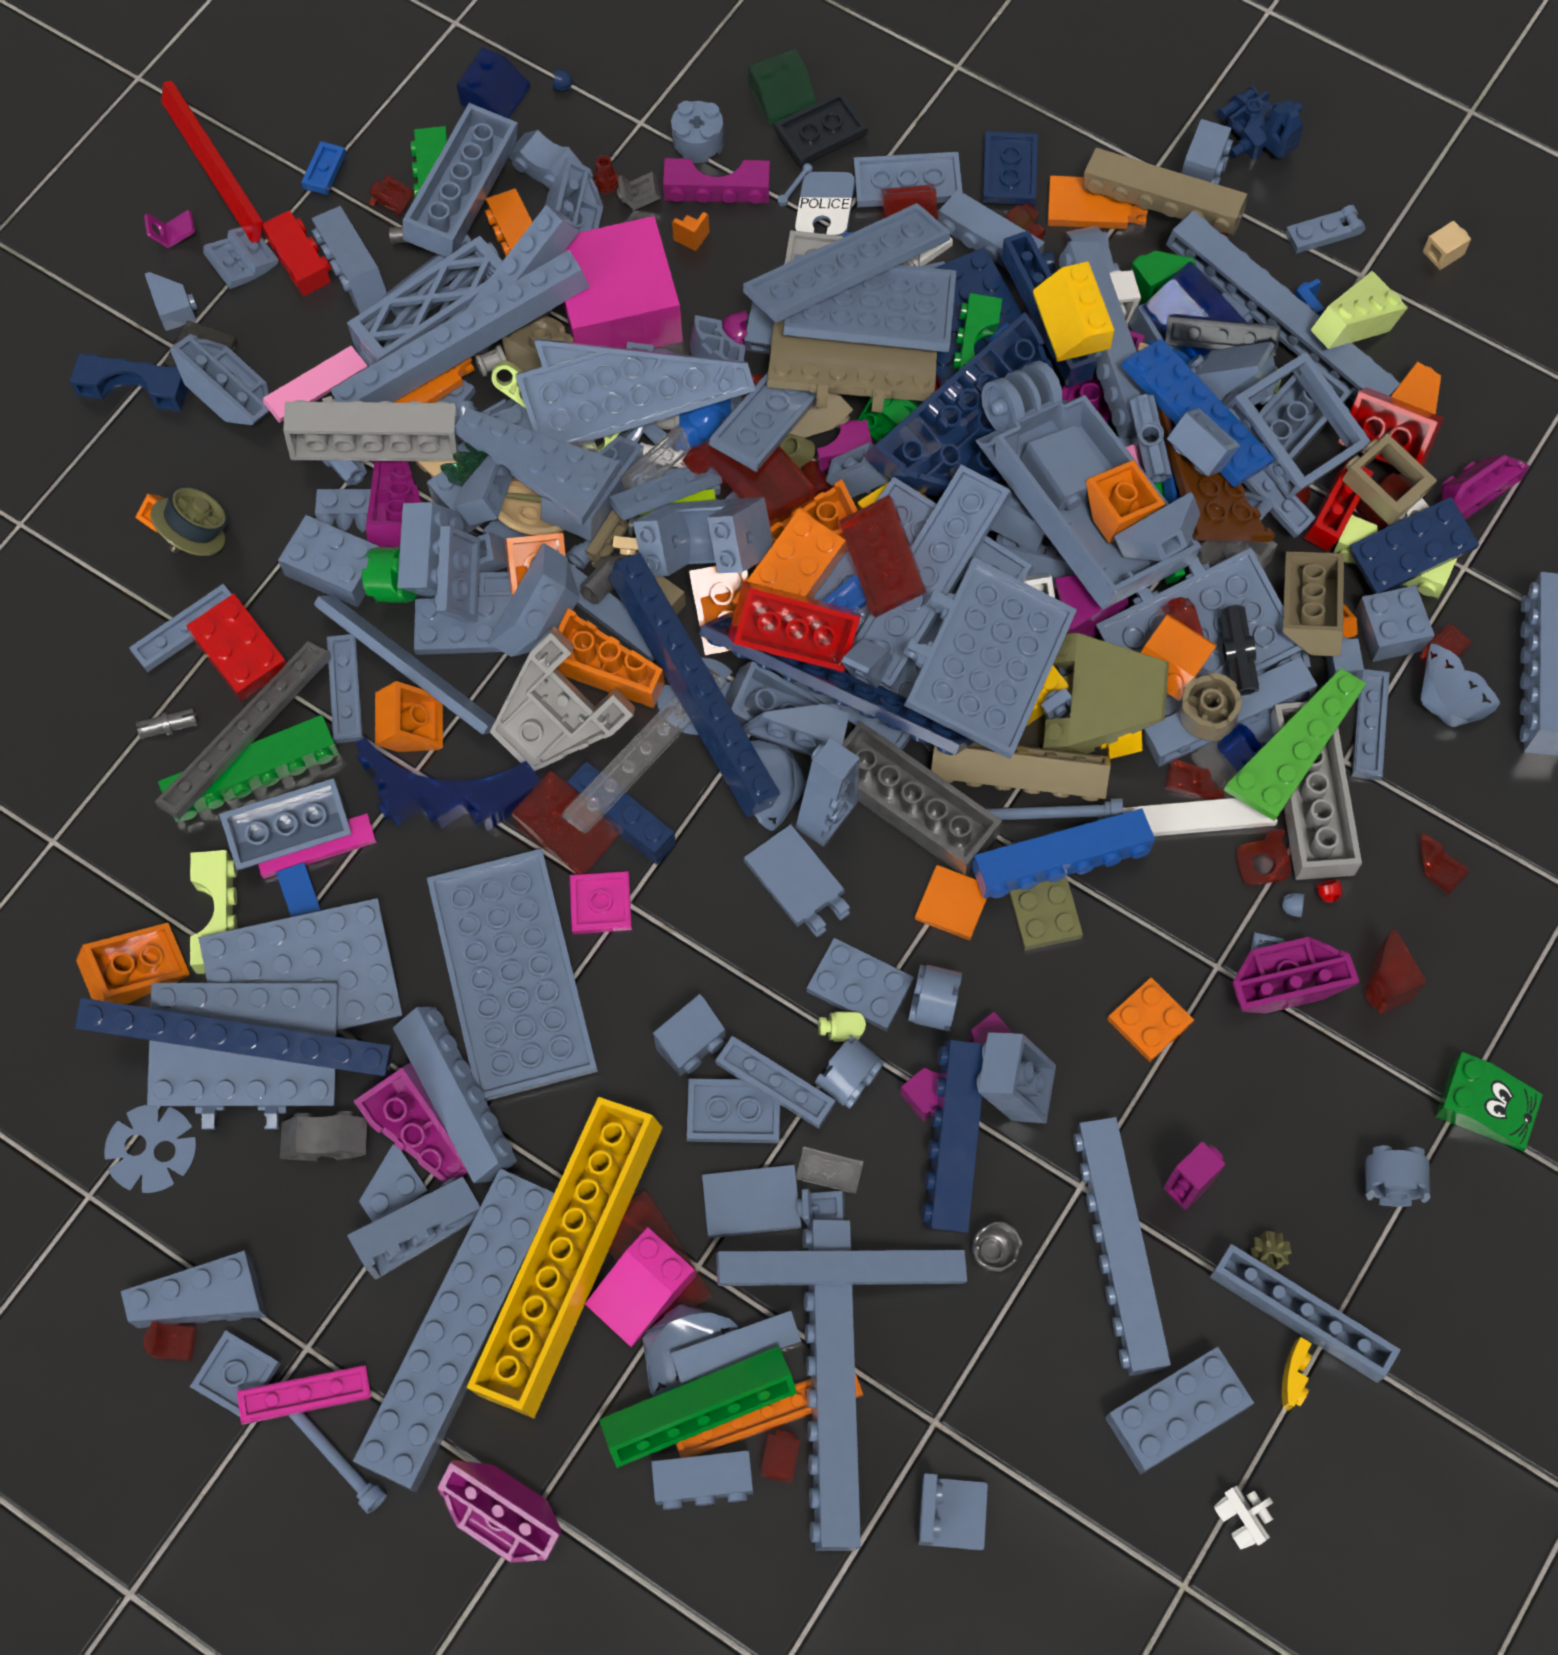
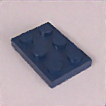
M986 131L983 203L1035 205L1038 133Z

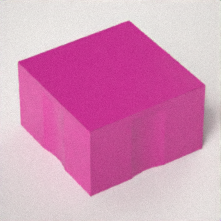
M655 216L579 232L564 251L570 250L590 286L562 303L567 313L569 331L574 343L626 348L627 342L654 345V348L683 342L680 304Z

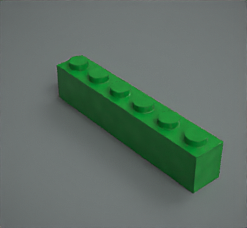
M317 716L251 743L180 819L173 816L175 821L190 820L199 812L219 808L224 802L233 798L246 797L255 789L263 786H272L280 779L289 775H299L306 768L330 762L339 755V752L323 716ZM182 772L158 781L161 792L163 793Z
M779 1346L743 1361L733 1363L709 1375H704L687 1384L672 1388L665 1393L643 1400L626 1409L614 1412L599 1419L612 1458L618 1468L797 1394L783 1354Z

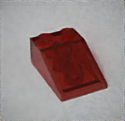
M552 771L541 780L512 812L516 827L577 875L585 874L619 837V833L583 797Z

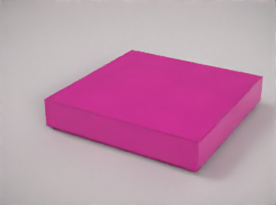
M629 871L570 875L573 934L632 930Z

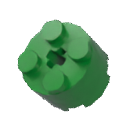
M400 546L371 548L365 555V557L369 558L367 569H362L361 573L363 587L367 596H373L376 600L375 603L412 602L417 594L397 588Z

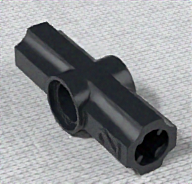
M1228 606L1219 612L1224 638L1222 640L1224 661L1226 666H1229L1230 678L1236 683L1240 696L1251 695L1259 691L1255 667L1256 648L1254 638L1249 633L1245 606Z

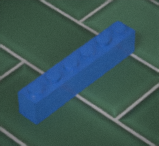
M1143 808L974 855L972 869L983 899L991 896L993 898H1000L1012 890L1020 888L1021 890H1029L1038 883L1048 880L1049 882H1057L1066 875L1076 872L1077 874H1085L1097 866H1113L1121 862L1122 859L1129 857L1134 859L1142 858L1151 852L1155 837Z

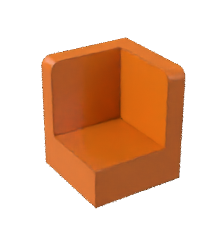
M703 212L698 220L686 215L683 221L675 218L672 222L673 240L697 251L710 232L709 215Z

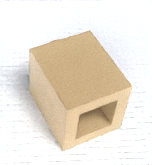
M1452 221L1428 237L1423 253L1441 270L1465 255L1471 238L1463 228H1460L1455 221Z

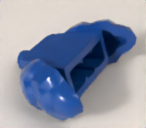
M731 398L681 413L679 415V425L675 429V436L672 441L673 448L680 452L700 448L722 425V419L729 416L731 412Z

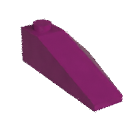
M407 461L374 462L366 531L367 541L379 547L400 546L403 503H421L417 485L414 484L412 472Z
M411 1062L354 1100V1103L373 1129L378 1133L382 1132L395 1142L394 1145L401 1151L404 1149L418 1160L419 1165L442 1183L452 1178L459 1179L468 1173Z

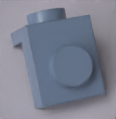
M802 1189V1199L797 1201L799 1218H803L807 1226L812 1220H845V1195L843 1191L811 1193L809 1189Z

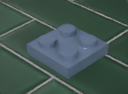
M225 1330L190 1387L240 1417L237 1391L268 1385L281 1363Z

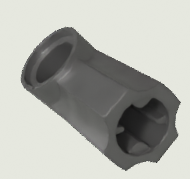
M628 556L601 557L596 564V569L580 585V593L584 599L592 604H599L614 588L609 577L615 562Z

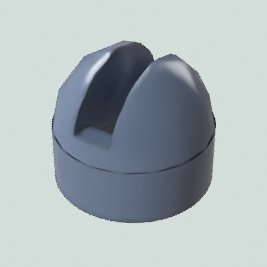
M1289 893L1283 899V910L1288 915L1302 917L1305 894Z

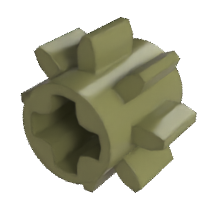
M1265 1231L1258 1238H1253L1252 1257L1274 1271L1280 1269L1284 1264H1289L1288 1255L1292 1253L1290 1242H1284L1282 1233L1277 1234L1276 1232Z

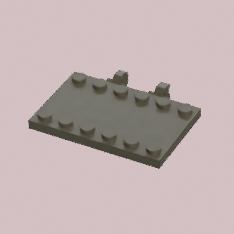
M785 319L777 323L774 322L767 388L817 392L816 407L827 408L828 393L873 397L871 412L883 413L884 398L925 401L935 392L937 351L783 335Z

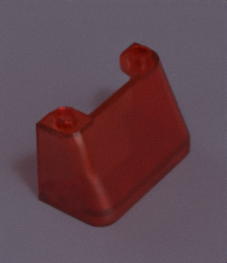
M710 438L693 446L682 460L696 474L706 473L712 466L740 499L765 497L770 527L777 522H783L791 516L793 511L799 507L802 509L811 503L815 497V488L812 482L780 446L776 448L757 472L710 446Z

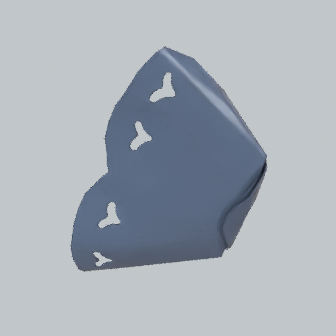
M1430 644L1420 699L1423 702L1422 705L1451 727L1482 720L1493 713L1500 705V701L1486 681L1479 674L1464 670L1461 660L1450 650L1437 644ZM1432 651L1433 654H1437V657L1431 659L1430 652ZM1446 660H1448L1449 665L1454 666L1453 669H1452V668H1445V667H1446ZM1469 681H1472L1473 685H1477V687L1470 689ZM1483 693L1486 695V699L1490 700L1491 703L1482 702Z
M761 740L750 741L780 791V795L771 808L755 814V817L765 828L773 831L783 822L803 794L807 782L793 753L788 748ZM777 817L776 824H773V821L768 818Z
M685 1304L677 1305L666 1313L664 1318L648 1329L642 1338L649 1389L652 1397L689 1383L680 1384V1381L676 1380V1369L670 1353L722 1335L721 1328H730V1330L725 1332L726 1334L739 1329V1326L730 1318ZM658 1382L667 1386L666 1388H660L659 1391H656V1389L658 1388Z

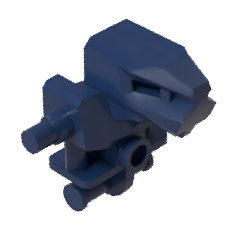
M1253 86L1248 87L1242 94L1232 96L1228 104L1217 109V115L1223 121L1232 114L1228 119L1227 127L1232 128L1230 134L1235 132L1241 137V140L1231 148L1229 155L1232 158H1236L1241 153H1246L1252 159H1257L1261 156L1263 148L1266 147L1276 157L1283 158L1298 147L1304 127L1299 114L1303 110L1302 104L1298 101L1285 100L1282 103L1277 101L1272 105L1268 101L1270 94L1265 91L1258 96V92Z

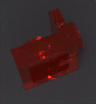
M386 174L382 182L376 180L369 193L373 197L369 204L374 206L377 201L400 216L414 191Z

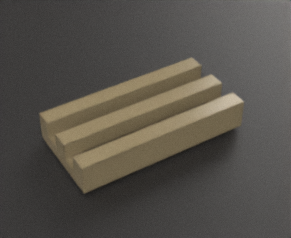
M614 509L585 551L589 555V560L592 561V567L596 568V564L601 557L612 554L615 549L613 547L614 536L623 537L628 529L626 520L622 521Z

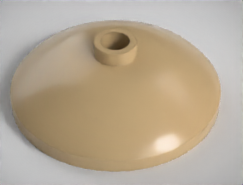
M512 478L507 493L538 495L516 478ZM505 497L498 519L508 528L529 536L556 534L564 530L541 520V502Z

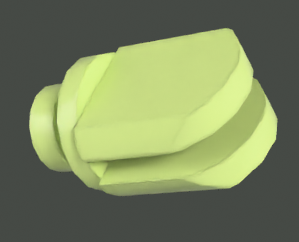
M835 1011L829 1014L828 1020L826 1017H819L818 1033L819 1035H826V1032H828L829 1040H834V1042H846L852 1035L859 1040L865 1030L866 1022L859 1012Z

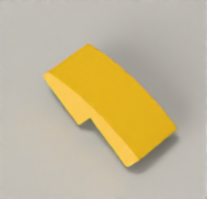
M1301 1337L1292 1346L1283 1374L1282 1406L1288 1411L1295 1404L1301 1406L1309 1392V1389L1305 1387L1309 1378L1297 1371L1299 1369L1303 1372L1312 1357L1308 1353L1312 1343Z

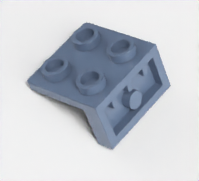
M924 1473L922 1478L918 1545L983 1550L985 1544L987 1483L939 1479L937 1474Z

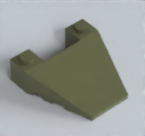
M1080 633L1066 634L1053 665L1068 672H1074L1070 718L1047 719L1045 721L1043 748L1088 754L1095 751V748L1105 743L1111 744L1118 741V738L1125 734H1134L1165 720L1169 662Z

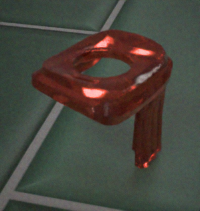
M1271 829L1268 835H1266L1265 840L1246 843L1238 848L1237 859L1245 883L1266 884L1281 881L1290 876L1291 866L1287 849L1281 842L1285 835L1284 829ZM1260 853L1270 855L1275 861L1274 870L1268 874L1258 873L1253 868V858Z

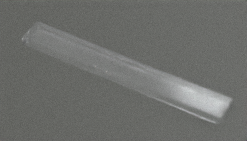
M707 667L722 691L726 686L727 680ZM676 695L566 808L562 818L586 834L688 727L691 720Z

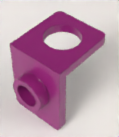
M189 210L166 224L149 213L144 215L147 236L168 249L195 232L192 212ZM152 224L157 226L161 236L154 231Z

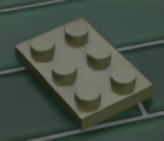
M1067 876L1057 882H1049L1048 880L1038 883L1029 890H1021L1020 888L1009 891L1024 951L1082 938L1083 933Z

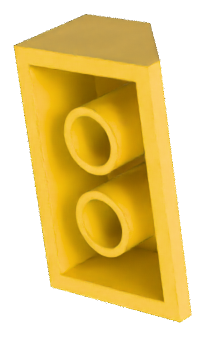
M1089 261L1062 267L1033 290L1032 294L1057 362L1111 349L1114 327Z

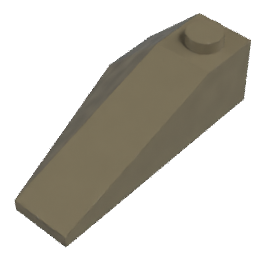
M545 314L502 338L506 360L522 371L542 366L534 343L535 339L574 343L573 337L565 332L562 323Z

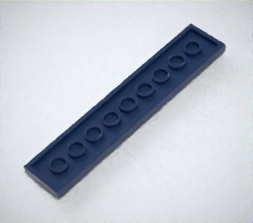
M724 615L702 624L699 635L707 638L708 643L711 645L726 647L732 650V653L739 658H749L758 662L757 665L762 669L775 670L783 674V678L788 681L807 685L811 692L826 694L834 698V702L839 705L852 706L867 718L882 720L888 728L897 731L903 730L911 734V737L918 742L931 743L937 746L938 751L941 753L957 755L975 743V741L904 706L907 698L882 686H878L876 689L851 677L847 670L841 672L733 644L728 638L733 619L729 615Z

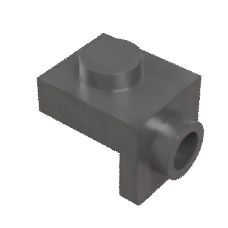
M653 172L630 182L623 175L617 177L619 188H617L618 197L621 202L626 203L633 210L661 198L658 178Z

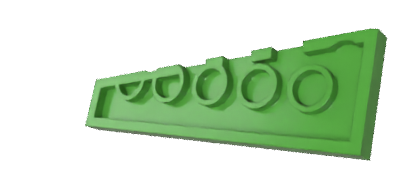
M1341 668L1228 782L1224 791L1275 821L1367 683Z

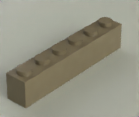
M1095 148L1084 171L1083 189L1183 220L1194 211L1200 217L1205 218L1213 228L1221 233L1234 235L1246 208L1247 193L1100 148Z
M975 742L957 755L941 753L938 751L937 746L934 745L931 771L948 783L961 781L972 787H980L982 784L994 785V788L999 790L1019 788L1030 794H1039L1040 791L1051 792L1052 795L1062 798L1076 795L1081 796L1082 799L1087 801H1097L1099 798L1106 799L1111 765L1110 757L1024 746H1017L1013 756L1008 759Z

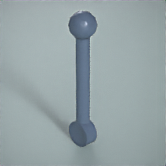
M810 163L803 165V171L786 193L778 196L777 200L780 206L788 204V197L804 176L812 172L813 167Z

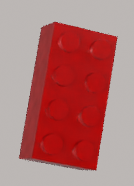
M744 581L728 638L735 645L844 672L845 666L841 661L851 650L861 616L854 609Z

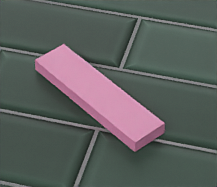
M349 346L265 396L263 403L280 423L284 421L285 402H294L296 400L315 402L330 393V389L366 369L368 366L354 348Z

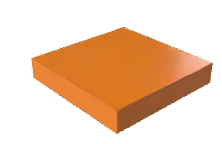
M936 865L915 915V920L970 941L987 898L983 899L976 879Z

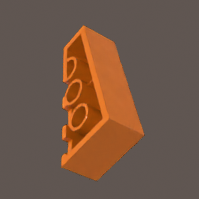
M568 608L558 630L574 645V649L557 669L565 677L609 693L616 687L627 699L654 708L665 684L663 669L634 650L630 651L621 645L620 641L612 636H607L598 630L597 626L588 620L587 622Z

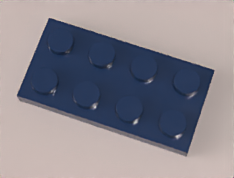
M1449 497L1351 544L1348 550L1373 594L1392 590L1477 549L1479 543L1452 497Z

